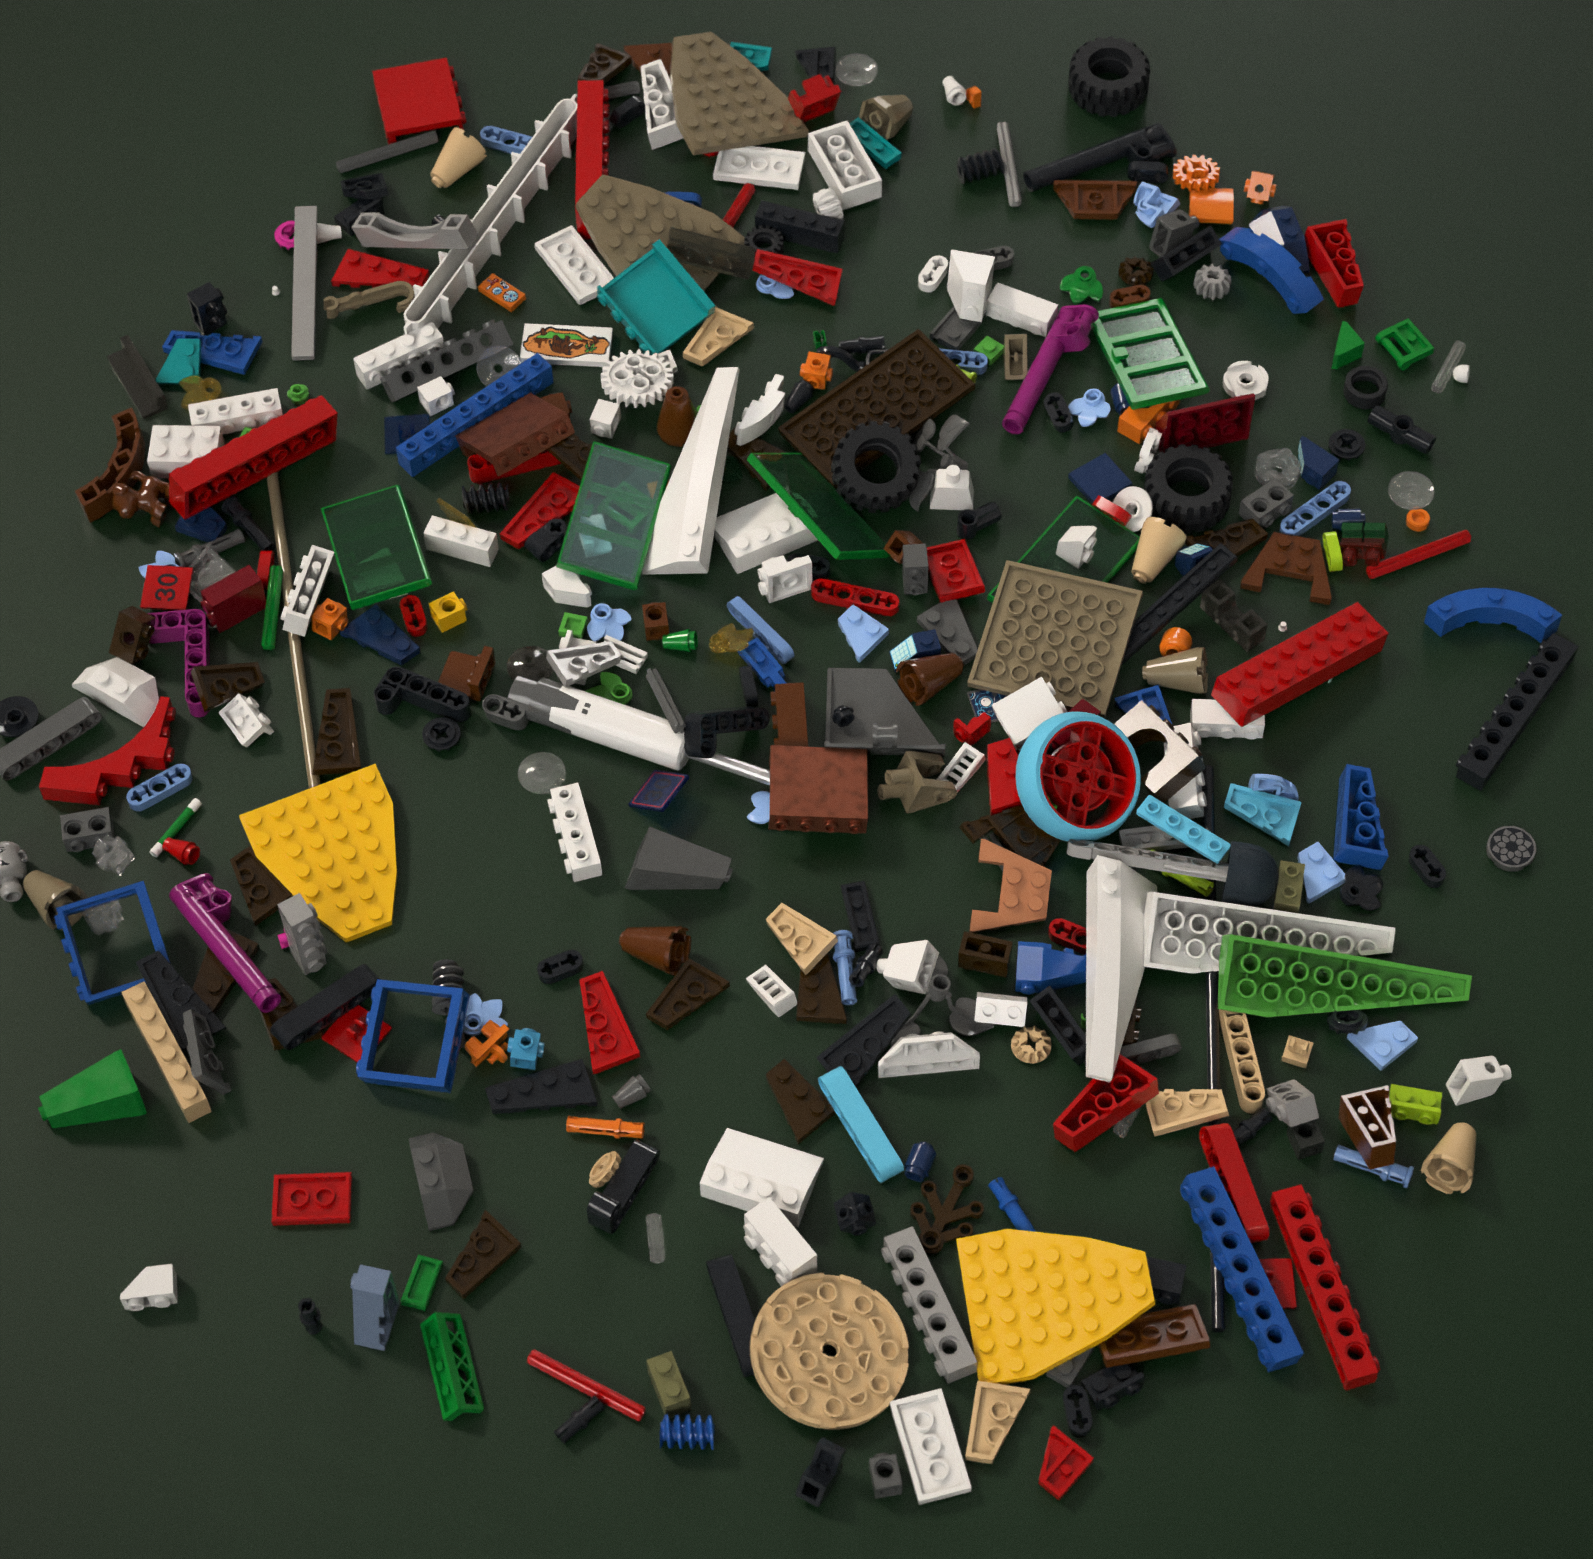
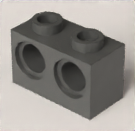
M1274 478L1241 500L1239 515L1244 520L1254 519L1262 528H1267L1275 519L1281 515L1285 516L1291 511L1294 495Z
M926 544L903 545L902 577L904 595L927 593L928 558Z
M109 807L60 815L62 840L67 852H80L84 849L104 848L108 845L116 844L113 818Z

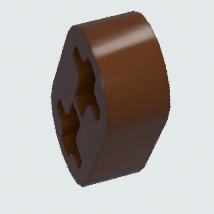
M1144 285L1116 289L1110 294L1109 306L1115 308L1150 300V289Z

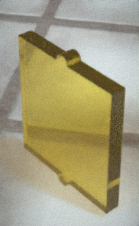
M438 498L437 503L447 517L454 522L476 527L469 517L441 498Z

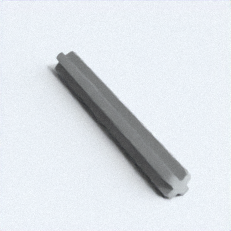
M999 122L997 124V133L1001 157L1005 167L1004 176L1009 205L1011 207H1019L1021 205V197L1009 125L1007 122Z

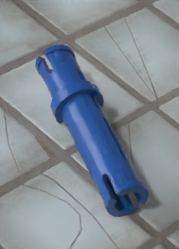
M998 1177V1182L995 1179L991 1181L988 1185L989 1189H991L999 1201V1208L1001 1211L1006 1212L1016 1230L1036 1232L1018 1204V1197L1011 1193L1004 1179Z

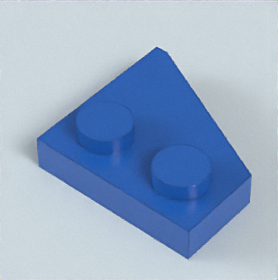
M1159 685L1114 698L1116 706L1125 714L1142 700L1148 707L1153 705L1160 713L1162 720L1166 718L1172 724Z

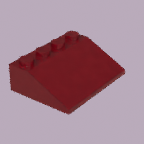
M1247 394L1166 412L1155 425V429L1162 433L1158 447L1159 451L1165 453V449L1170 447L1178 448V445L1183 444L1186 447H1191L1192 444L1198 445V448L1203 449L1204 447L1209 448L1249 439L1255 394Z

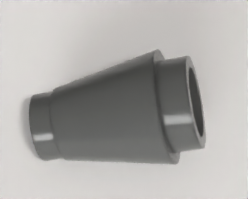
M639 1074L636 1077L632 1076L612 1098L621 1109L647 1097V1093L651 1089Z

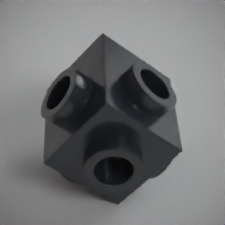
M850 1192L834 1202L840 1231L858 1236L866 1233L867 1229L876 1224L874 1209L869 1195Z

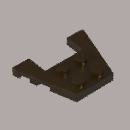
M1022 805L1003 810L995 815L980 817L978 820L963 822L959 827L972 844L993 831L1009 851L1043 867L1061 841L1040 829L1030 819Z

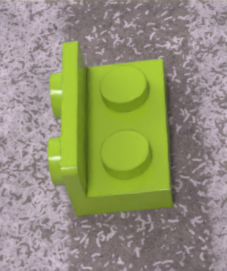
M1391 1084L1389 1101L1391 1102V1115L1395 1119L1416 1120L1427 1125L1438 1124L1442 1110V1092Z

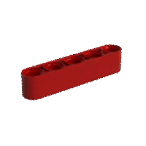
M544 450L505 474L498 476L493 464L478 454L471 455L467 461L470 479L477 484L562 464L551 453Z
M1228 1123L1202 1127L1199 1138L1209 1167H1215L1250 1242L1255 1243L1267 1240L1269 1237L1268 1223L1231 1126Z

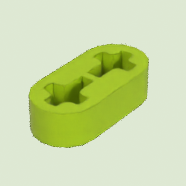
M1336 531L1324 532L1323 547L1328 569L1330 572L1342 571L1343 561Z

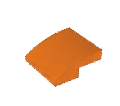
M1208 188V191L1200 189V192L1193 189L1189 192L1190 217L1196 216L1199 223L1233 224V189Z

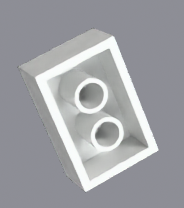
M153 425L147 459L151 476L169 478V473L174 469L191 463L195 458L202 457L217 447L224 446L225 442L221 426Z
M770 1197L744 1214L745 1242L752 1250L756 1249L759 1252L761 1262L767 1269L772 1268L776 1273V1280L781 1286L801 1276L817 1273V1254Z

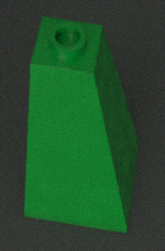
M121 1049L39 1096L42 1106L38 1107L43 1121L49 1120L52 1128L147 1114Z

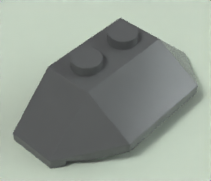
M434 1132L408 1138L429 1231L455 1225L459 1215L474 1192L463 1144Z

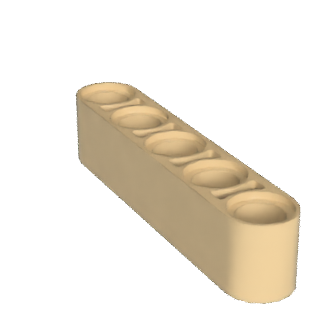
M1219 1009V1023L1239 1105L1244 1112L1255 1114L1262 1108L1265 1089L1246 1014ZM1231 1029H1238L1240 1032L1236 1033ZM1237 1051H1243L1246 1054L1240 1055L1237 1053ZM1247 1073L1252 1077H1244L1242 1074ZM1247 1096H1254L1257 1100H1251Z

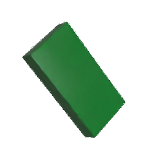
M418 1254L402 1295L401 1305L423 1311L427 1310L444 1265L443 1261Z

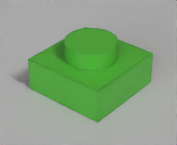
M987 335L974 348V352L986 355L988 364L992 365L1003 354L1004 345Z
M565 612L558 631L559 636L565 637L567 630H572L573 638L582 639L588 623L587 616Z

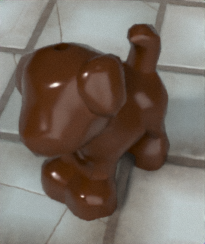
M133 471L130 473L129 479L138 480L142 483L139 491L134 490L125 483H116L112 489V506L119 512L122 518H132L138 510H143L150 513L153 525L157 527L162 526L167 515L164 512L168 506L159 502V498H164L165 502L172 506L169 502L168 482H163L155 476H146L142 472Z

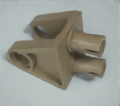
M906 751L897 770H887L885 772L887 784H880L877 792L881 800L900 798L906 813H912L952 800L957 795V790L951 781L926 779L941 772L940 768L945 765L941 755Z

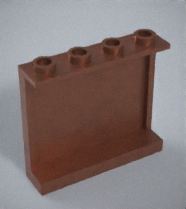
M529 393L455 436L463 455L468 457L473 453L478 454L491 462L497 475L501 476L574 434L575 431L568 413Z
M770 746L769 830L866 833L868 822L867 749Z

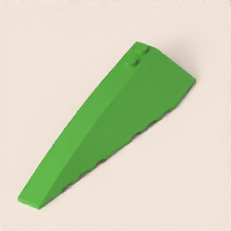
M1227 934L1222 936L1219 956L1218 1009L1262 1017H1277L1468 1001L1472 976Z

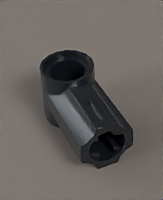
M989 502L975 510H962L958 515L957 535L965 540L973 539L977 531L1001 520L1002 514L998 505L995 502Z

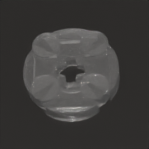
M1272 449L1258 455L1254 473L1257 481L1262 486L1276 478L1287 489H1290L1299 479L1301 464L1290 449ZM1275 467H1279L1282 469L1281 473H1278L1277 470L1272 469H1274Z

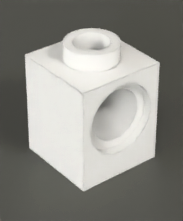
M441 376L417 387L419 400L430 416L454 405V389Z
M598 399L589 419L592 434L599 437H613L621 419L620 404Z

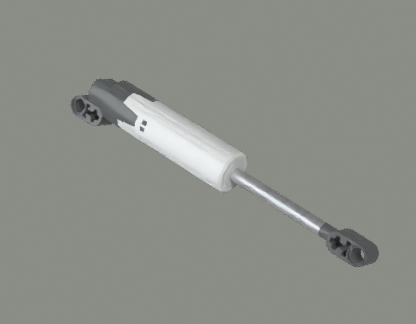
M517 676L511 686L508 698L491 694L485 697L482 703L483 710L489 721L513 730L524 729L530 720L677 771L681 770L690 758L770 786V770L717 752L710 759L689 757L684 748V733L678 732L675 734L665 718L571 686L565 688L562 683L544 677L535 682ZM493 706H500L498 710L490 711Z

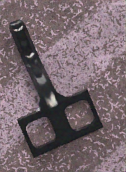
M834 346L819 347L816 353L831 355V358H838L851 369L858 372L870 363L873 354L885 353L889 349L868 350L866 361L862 362L857 361L847 351Z

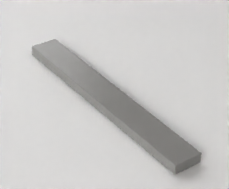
M317 206L295 207L291 355L293 361L315 360Z

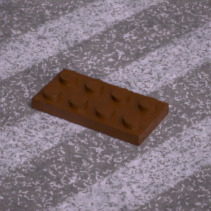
M1196 1304L1142 1314L1112 1337L1098 1344L1105 1366L1109 1368L1210 1348V1339Z

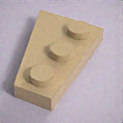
M715 307V313L705 320L684 350L683 359L703 367L753 330L754 323Z
M783 903L766 918L767 925L805 975L838 942L835 934Z
M1164 1089V1091H1159L1158 1095L1146 1102L1154 1136L1229 1116L1222 1089H1191L1189 1092H1175L1174 1089Z
M977 1381L965 1460L987 1464L993 1463L1028 1398L1030 1389Z

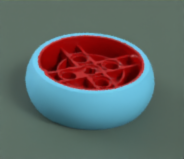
M1066 712L1055 715L1037 726L1021 748L1016 764V787L1019 799L1030 819L1040 829L1063 841H1069L1070 839L1076 841H1097L1121 827L1132 813L1138 800L1141 774L1136 752L1129 739L1117 726L1098 715L1087 712ZM1072 729L1069 742L1059 746L1050 755L1046 754L1050 743L1060 732ZM1081 749L1084 751V758L1081 755ZM1055 767L1058 768L1059 775L1056 774ZM1098 779L1101 781V788L1098 785ZM1073 796H1074V798H1075V800H1076V804H1075V805H1074L1073 802H1072V797H1073ZM1049 798L1052 800V802H1053L1055 805H1057V810L1053 807V805H1052V803L1050 802ZM1106 799L1110 800L1102 816L1094 823L1085 825L1087 812L1099 807Z

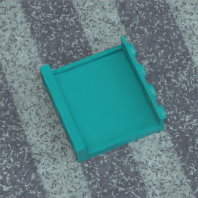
M660 239L652 244V249L606 285L603 287L597 286V299L604 307L607 305L612 312L610 313L617 323L621 322L626 327L624 330L632 340L634 338L640 344L638 347L644 354L649 350V355L651 356L667 350L715 313V304Z

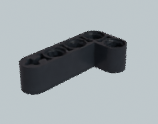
M396 666L388 669L374 690L376 709L383 715L394 713L402 700L459 723L467 721L471 716L469 698L465 693L402 667Z
M747 706L689 712L684 720L686 724L684 728L685 752L689 757L710 759L716 753L717 734L764 729L769 723V713L765 708Z
M639 1140L634 1141L603 1193L597 1191L591 1197L587 1206L589 1224L611 1235L616 1232L656 1166L660 1157V1150Z

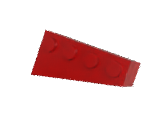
M1346 219L1308 226L1304 235L1308 257L1338 308L1358 304L1364 287L1359 265L1355 261V250L1351 246V235L1347 231L1348 224Z
M1119 1054L1111 1082L1092 1079L1053 1123L1055 1139L1072 1151H1078L1158 1095L1157 1078Z

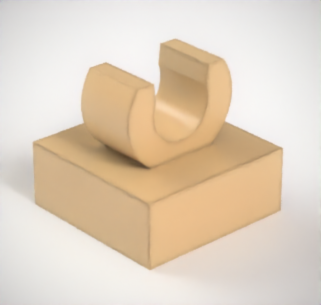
M1289 1035L1281 1061L1306 1069L1313 1042Z

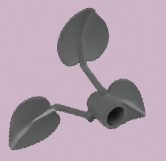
M958 415L950 416L940 430L938 446L935 447L929 440L935 434L936 425L933 420L928 419L921 429L916 432L911 445L916 444L918 448L917 454L925 446L943 457L940 463L943 469H947L950 465H956L960 470H967L968 462L956 456L948 446L970 423ZM928 469L926 473L924 471L920 472L914 490L909 497V502L914 510H919L921 502L931 489L936 469Z
M938 955L925 999L889 1045H894L900 1037H906L909 1034H920V1027L913 1021L917 1019L929 1000L939 1002L945 998L947 999L948 1007L953 1011L949 1016L950 1026L960 1035L975 1036L992 1029L994 1024L975 1021L976 1001L971 998H959L955 1003V1007L953 1006L952 993L948 992L951 985L947 977L948 967L945 961Z

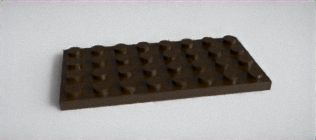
M917 329L778 427V431L798 453H801V456L831 487L833 486L836 489L837 485L833 484L832 481L833 472H831V464L838 443L842 437H845L847 431L851 428L855 430L856 426L861 423L868 426L870 421H877V425H882L884 421L890 423L889 427L891 428L900 427L903 435L908 433L910 436L919 430L928 419L933 420L975 390V383L920 329ZM866 451L858 455L855 460L857 472L863 470L884 455V453Z

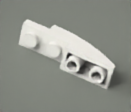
M775 374L772 382L768 381L766 385L765 396L761 395L759 401L752 400L749 408L745 407L742 414V422H737L734 432L737 435L736 445L742 446L766 432L779 418L784 409L785 393L782 392L784 376Z

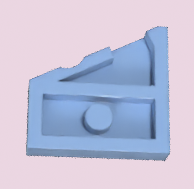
M854 604L838 618V625L842 633L846 635V641L852 647L855 658L859 663L889 634L887 627Z
M1319 842L1298 853V863L1305 864L1303 884L1308 904L1345 883V873Z
M1401 1021L1365 1028V1031H1359L1357 1035L1353 1033L1347 1035V1039L1380 1071L1417 1043L1418 1037Z

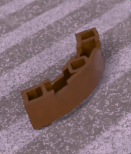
M132 407L111 416L116 428L117 448L114 449L106 471L100 477L97 475L92 481L75 490L80 506L90 523L113 509L112 489L116 483H125L133 488L137 480H130V473L142 471L145 460V442Z

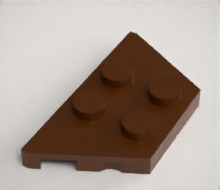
M672 43L624 46V53L632 56V65L636 70L640 71L641 76V66L661 59L670 79Z
M1054 180L1053 189L1074 219L1117 220L1137 188V181Z

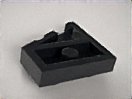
M835 46L795 50L796 58L809 78L820 74L824 79L825 76L829 75L832 83H834Z

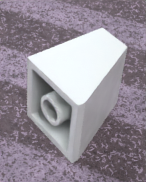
M951 250L947 291L960 319L982 322L986 310V301L991 294L995 257Z

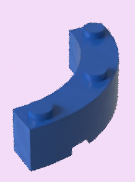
M1235 227L1219 239L1222 243L1220 251L1226 260L1242 262L1263 275L1283 297L1292 314L1306 313L1324 300L1311 277L1306 278L1299 269L1301 264L1283 246L1265 234L1257 235L1252 229Z
M1476 588L1447 595L1429 605L1424 623L1442 637L1456 628L1465 626V623L1478 621L1480 623L1500 625L1504 622L1517 626L1518 630L1542 643L1544 639H1548L1553 633L1558 631L1562 614L1546 603L1520 592L1498 588Z

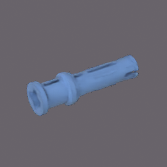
M839 930L833 933L838 939V942L834 945L833 960L838 966L841 1001L843 1005L848 1006L857 1003L855 984L852 985L849 981V976L853 973L852 961L855 958V952L851 946L853 934L848 930Z
M1338 1145L1333 1159L1334 1161L1379 1175L1383 1181L1391 1180L1402 1184L1403 1188L1406 1189L1409 1186L1414 1170L1413 1166L1408 1168L1397 1163L1369 1170L1359 1151Z

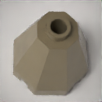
M905 95L877 96L862 102L859 117L887 140L894 137L912 115L913 106L911 100Z

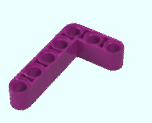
M200 609L148 613L156 618L153 626L155 630L150 638V644L185 641V699L192 716L204 717L209 711L204 712L191 670L196 666H210L209 627L205 613Z

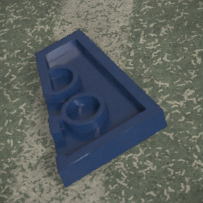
M377 605L347 624L343 631H340L341 636L347 639L349 637L363 647L368 646L378 651L379 655L400 665H404L420 653L419 646Z

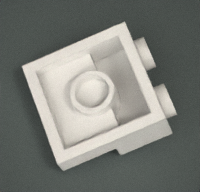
M784 555L776 558L772 557L762 562V568L757 570L761 581L758 583L759 591L762 596H766L769 603L811 590L812 561L809 555L795 558L789 562H786Z

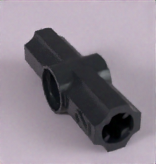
M1376 405L1368 417V423L1390 434L1391 440L1396 444H1408L1422 453L1428 454L1436 442V436L1414 425L1412 418L1407 415L1397 416L1385 408Z

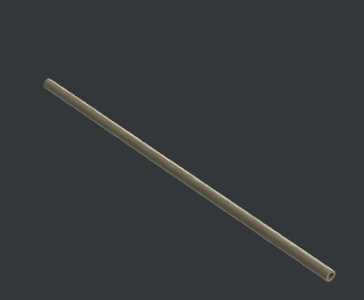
M275 472L267 477L278 564L283 569L284 606L289 607L290 603L287 602L290 590L294 588L278 472ZM288 632L307 779L310 789L320 785L319 775H312L316 748L300 635Z

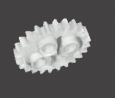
M640 349L637 350L636 354H633L631 350L628 351V355L620 352V358L612 356V361H606V366L602 367L601 384L605 395L609 394L610 400L617 398V404L624 401L625 407L630 403H633L634 408H637L638 403H641L643 407H646V402L655 405V399L662 401V395L665 396L668 389L672 388V384H674L673 368H670V363L665 362L664 357L658 359V353L652 356L649 355V350L644 354H641Z

